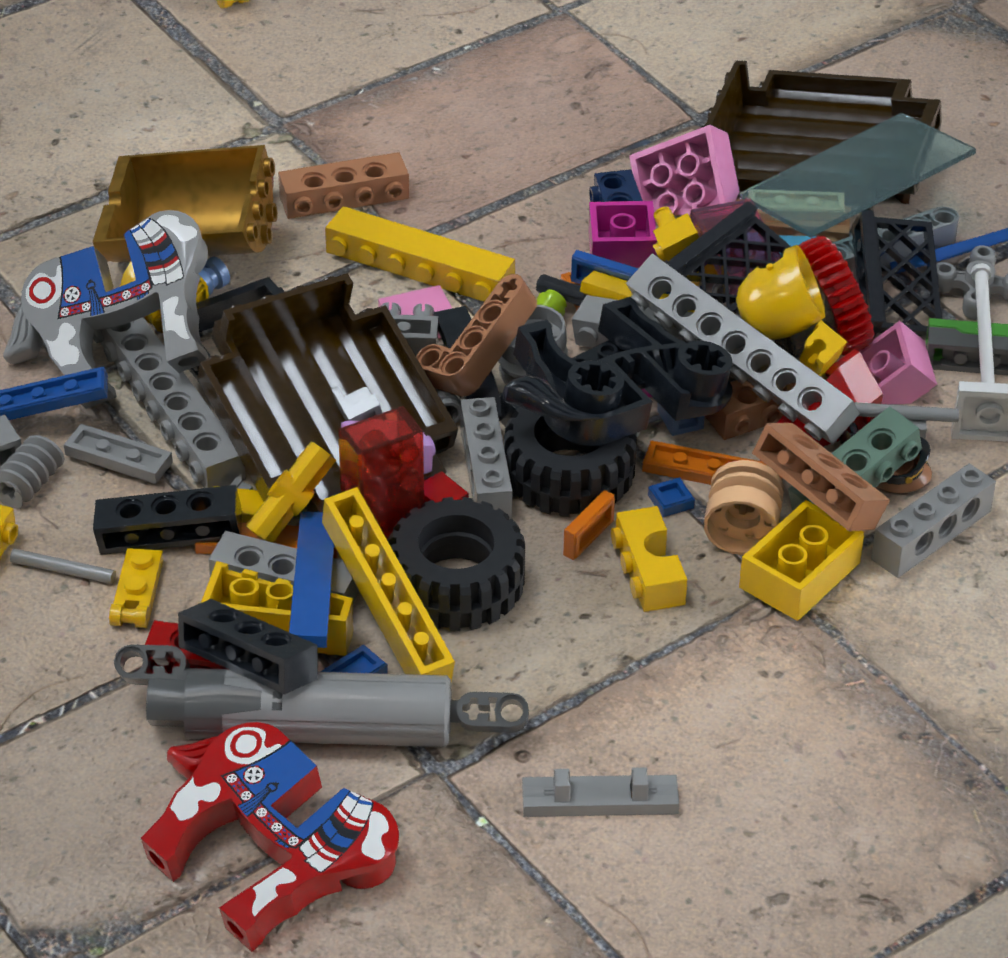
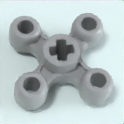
M985 245L976 246L972 250L966 271H958L952 264L947 262L936 264L939 292H949L953 288L963 289V314L972 320H977L975 281L971 277L972 267L983 263L991 268V277L988 280L989 300L992 294H1001L1008 301V274L1005 277L995 275V252L991 247Z

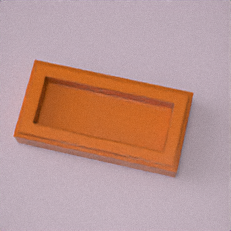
M604 490L564 529V556L572 560L576 559L614 521V494Z

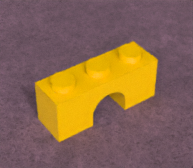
M658 506L617 512L616 527L611 528V540L614 549H619L621 552L620 562L623 573H629L630 589L633 598H639L644 612L686 605L687 577L678 555L665 556L667 528Z

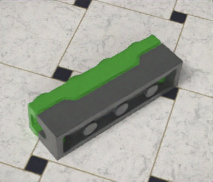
M929 318L925 344L933 370L980 373L977 322ZM991 323L994 374L1008 375V324Z

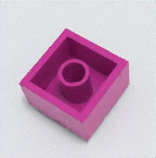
M653 201L589 202L588 233L590 254L639 268L652 253L657 256L653 247L657 243L653 232L656 229Z

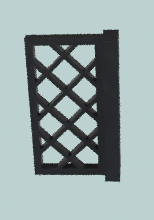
M749 201L745 202L666 263L689 281L699 282L700 289L706 292V283L722 284L723 294L706 293L718 302L724 303V306L734 314L738 312L737 295L729 294V285L740 286L750 273V268L755 269L758 267L763 269L769 263H776L771 259V252L784 254L785 249L792 247L755 216L758 208ZM754 229L764 238V242L748 241L747 233ZM726 249H742L743 258L726 257ZM748 250L765 251V261L749 259ZM707 264L721 265L722 275L705 274L704 266ZM727 266L743 267L744 277L728 276Z
M861 209L852 225L856 281L859 283L858 286L861 293L864 294L865 303L869 306L867 309L872 316L870 321L874 325L873 337L875 338L877 333H883L896 324L886 323L885 313L890 308L904 319L902 321L904 325L918 336L926 337L928 326H923L914 317L923 311L930 318L942 319L932 222L874 217V210ZM878 228L888 229L896 237L888 243L878 234ZM910 231L923 232L924 242L919 246L907 233ZM899 240L913 251L906 258L892 247ZM884 253H887L898 263L892 270H889L880 260ZM916 255L927 264V270L923 273L909 262ZM901 268H904L915 278L908 286L895 275ZM888 280L901 291L894 299L883 290V284ZM919 283L930 292V297L926 301L912 290ZM904 296L908 297L918 306L911 314L898 303Z

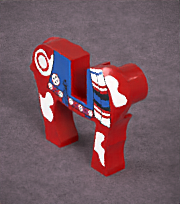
M248 722L231 727L219 736L191 744L172 746L167 750V761L187 781L176 790L163 815L140 838L147 859L174 882L182 875L190 854L203 838L217 828L238 820L252 840L281 865L219 907L225 929L251 952L260 946L268 933L281 922L296 916L313 901L326 895L343 891L340 881L352 888L368 889L382 884L393 873L396 865L395 852L399 844V829L394 816L382 804L343 788L298 828L286 819L322 788L317 765L278 728L266 723Z

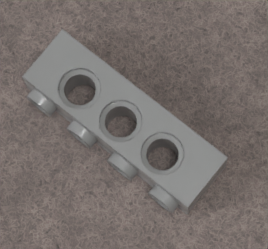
M495 397L461 400V436L472 498L477 503L485 501L492 504L494 510L500 508L509 515L510 520L512 519V487Z
M970 463L877 527L874 534L871 560L899 578L991 512L996 481Z
M225 531L208 559L210 577L216 561L227 563L231 571L242 573L245 568L258 572V578L275 582L278 578L291 581V584L294 586L297 548ZM333 558L331 592L353 598L354 603L360 591L343 560Z

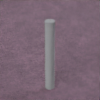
M855 402L860 413L858 416L877 417L886 408L891 406L910 420L958 422L959 409Z
M14 548L10 555V562L94 581L113 584L116 578V571L43 554Z

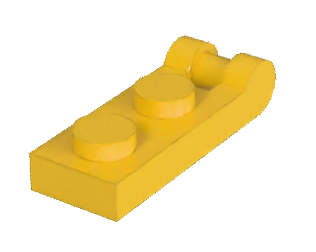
M127 548L114 602L110 607V626H122L123 623H133L137 628L148 627L164 561L163 550Z

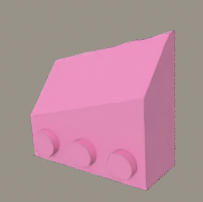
M707 125L629 155L632 173L642 200L653 201L654 213L661 207H669L673 215H684L686 213L688 215L731 214L739 194V187L727 132L712 125Z

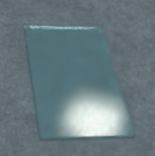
M900 113L739 193L741 200L751 202L761 211L811 238L976 154V148L904 113Z

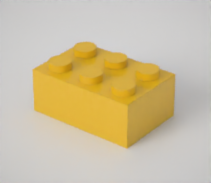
M805 500L742 556L739 588L798 621L860 564L864 531H848L817 505Z

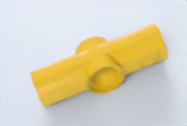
M311 441L289 471L285 470L275 481L267 493L268 498L247 523L246 527L262 540L274 542L291 518L300 514L312 499L315 487L336 462V459Z

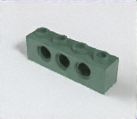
M889 406L831 454L875 488L881 482L888 481L898 468L907 461H912L922 449L919 427ZM793 486L788 488L793 511L805 500L813 503Z

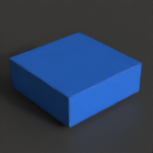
M680 477L648 486V496L653 504L658 506L662 517L694 509L695 499Z

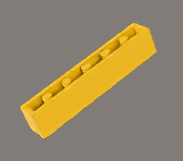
M345 206L338 211L325 227L326 253L432 286L440 285L442 289L485 302L496 285L504 277L515 274L514 258Z
M358 487L324 499L322 524L404 673L447 675L452 681L455 661Z

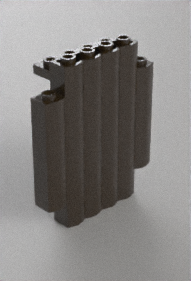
M735 60L731 71L725 75L722 90L719 89L717 92L714 107L709 109L708 120L701 128L712 125L728 133L739 187L737 199L749 200V193L845 196V209L871 210L874 206L877 192L915 195L918 191L921 176L925 172L928 157L932 153L935 139L941 128V100L912 98L911 79L769 70L764 82L761 81L759 87H753L749 84L747 61Z
M348 273L336 277L330 276L310 285L296 286L290 291L280 294L266 295L260 300L243 305H234L229 309L223 310L222 318L214 321L212 340L221 356H211L205 361L200 362L198 381L264 502L268 498L267 493L275 481L285 470L289 471L311 441L336 459V462L315 487V493L305 507L306 511L323 512L324 499L350 490V487L340 474L341 423L345 422V419L336 404L331 390L337 386L344 397L363 387H367L371 395L374 394L380 403L385 419L383 422L418 424L423 433L432 438L435 445L436 453L432 459L431 472L362 494L372 513L379 509L398 506L415 498L414 486L441 471L446 474V470L437 454L454 446L458 427L387 306L384 305L374 309L367 308L358 314L354 313L350 306L354 283Z

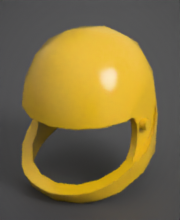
M798 245L785 249L783 257L776 263H769L763 269L756 267L748 274L738 288L736 303L741 319L770 340L788 338L810 328L825 318V307L817 280L805 254Z

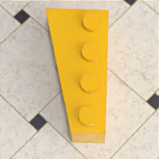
M216 561L201 603L213 599L289 632L293 585L291 581L278 578L275 582L258 578V572L245 568L242 573L231 571L227 563ZM331 592L327 647L317 648V653L346 656L353 636V598Z

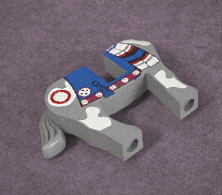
M165 210L152 214L124 233L136 281L115 289L107 260L94 246L48 260L38 265L29 274L23 285L21 306L15 316L10 339L3 353L4 359L9 364H19L36 358L44 341L49 357L64 375L97 368L92 352L95 330L123 325L161 309L166 362L178 373L199 366L201 361H205L209 357L200 340V318L196 307V292L200 280L198 274L204 268L208 257L207 245L202 239L198 224L185 213ZM108 383V398L81 405L87 409L116 398L115 388Z

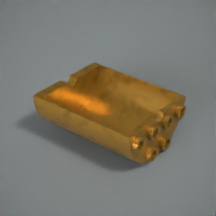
M265 145L119 156L108 189L109 205L103 206L93 238V245L106 258L107 262H130L131 258L124 233L154 213L174 210L187 214L198 224L202 239L207 245L208 256L260 253L267 244L272 243V222H276L278 218L277 206L273 203L272 177L275 175L274 160L272 157L268 158Z

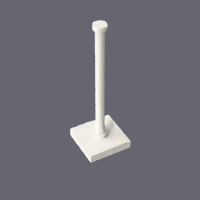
M980 263L972 267L971 277L975 281L981 382L959 381L955 409H959L958 422H952L951 439L1008 442V384L995 383L988 284V280L991 277V268L987 264Z

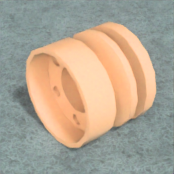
M732 461L718 468L711 480L709 501L707 502L704 519V531L708 539L716 547L728 553L746 554L780 522L784 496V484L781 477L771 467L757 461Z

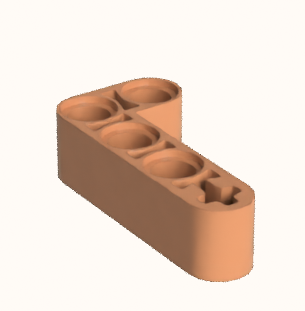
M508 275L496 285L451 348L431 344L418 352L416 358L435 389L465 397L474 393L483 383L516 337L518 327L524 326L537 307L535 296L520 275Z

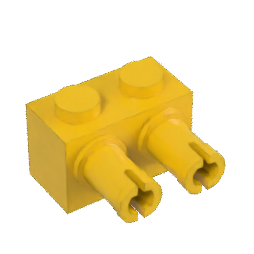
M661 207L655 211L654 219L658 228L653 230L658 243L654 244L653 247L662 261L671 260L700 237L688 213L675 218L669 207ZM707 264L704 266L705 274L718 275L714 265ZM691 281V282L694 283L696 286H699V285H700L699 282Z

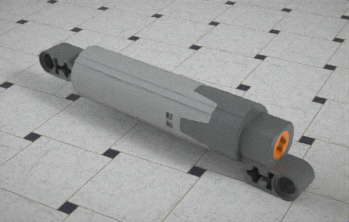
M126 645L118 650L114 658L115 669L124 681L133 685H148L146 720L151 726L184 727L186 740H204L219 736L227 729L239 724L261 722L278 728L293 743L445 747L449 743L451 723H460L464 729L472 732L514 733L522 730L528 723L529 718L528 703L525 698L516 693L469 692L461 696L459 700H452L451 679L447 675L318 672L317 680L287 694H282L229 669L190 668V663L184 653L179 648L170 645ZM135 656L142 658L143 664L139 671L135 673L124 671L125 662L129 658ZM151 657H153L157 665H169L170 659L174 658L180 666L173 667L172 673L168 674L163 666H152ZM490 703L496 704L494 709L496 721H490V713H478L477 720H470L469 714L463 711L470 710L471 704H478L479 711L490 712ZM514 704L521 708L523 714L517 721L510 722L502 717V709L507 705Z

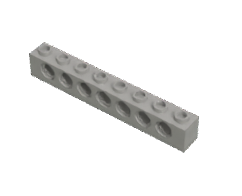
M653 253L626 282V285L633 294L631 297L636 301L638 307L644 311L650 308L656 313L654 317L668 329L674 326L680 331L678 335L686 343L691 341H707L727 350L732 357L730 375L741 384H744L745 381L754 386L753 391L765 402L769 403L772 399L780 405L778 407L779 411L792 422L796 419L803 422L806 432L816 440L820 441L824 438L833 445L860 414L852 399ZM671 292L668 297L659 299L664 293ZM695 310L691 316L684 317L686 312ZM720 328L716 334L708 335L712 329ZM745 346L740 353L732 354L737 347ZM766 364L770 365V367L766 371L761 373L757 372L761 366ZM796 383L795 387L790 391H782L787 384ZM822 402L816 410H808L811 404Z
M143 317L123 325L94 331V341L101 343L108 361H114L117 365L121 379L124 382H129L136 400H142L149 418L152 421H157L162 436L166 441L170 440L172 442L178 459L181 462L185 461L195 482L200 481L204 488H210L213 486H229L238 476H241L242 480H246L245 466L221 422L184 372L178 373L166 362L165 346Z

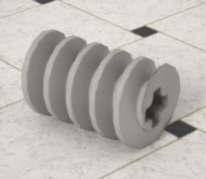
M32 435L26 438L23 444L16 449L15 453L8 458L7 462L3 463L0 467V501L12 508H21L23 502L30 501L34 493L38 492L41 486L48 481L49 476L54 475L57 468L63 465L65 458L61 449L53 441L40 435Z

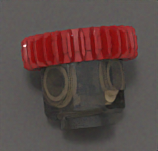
M817 236L800 243L798 246L802 249L811 266L825 307V318L822 321L847 341L840 355H847L854 349L858 351L865 349V347L873 342L874 325L870 321L872 316L868 312L867 308L869 306L865 303L864 294L861 293L858 286L859 283L856 282L847 261L843 259L842 253L837 250L836 245L832 244L831 240L825 236ZM816 324L788 338L777 339L775 344L793 357L802 354L805 342L812 334Z

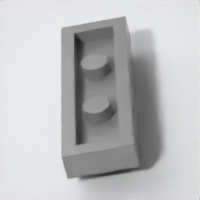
M80 424L64 444V452L67 456L157 484L173 463L172 452L84 424Z

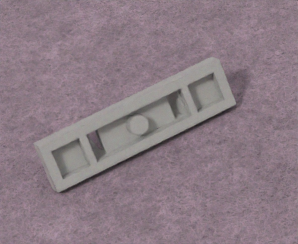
M646 767L632 768L631 775L570 776V769H554V777H522L523 817L679 814L677 775H647Z

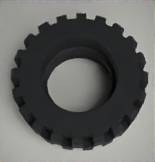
M519 407L512 414V418L506 424L504 450L512 491L518 498L523 497L525 504L532 508L537 506L543 513L551 514V512H556L562 517H570V514H580L604 490L614 494L616 503L623 498V494L629 491L635 478L636 433L604 445H580L557 435L547 425L544 416ZM560 450H577L585 452L587 454L579 456H565L553 452Z
M446 497L441 502L435 503L434 500L425 502L420 509L417 507L413 508L405 515V518L402 517L393 527L394 531L389 535L388 543L437 629L440 630L441 627H448L450 631H460V628L469 627L470 630L480 628L486 622L490 625L500 619V614L505 616L515 607V603L520 600L523 586L525 585V540L516 522L513 519L509 520V515L500 508L494 510L492 504L485 501L477 503L474 502L473 498L463 497L462 500H453V497ZM447 559H466L478 564L467 568L452 569L438 566L435 563Z

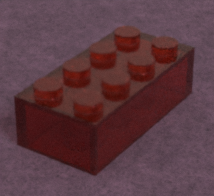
M404 406L338 429L341 493L358 487L387 541L389 535L394 531L393 527L402 517L405 518V515L415 507L420 509L424 504L423 430Z

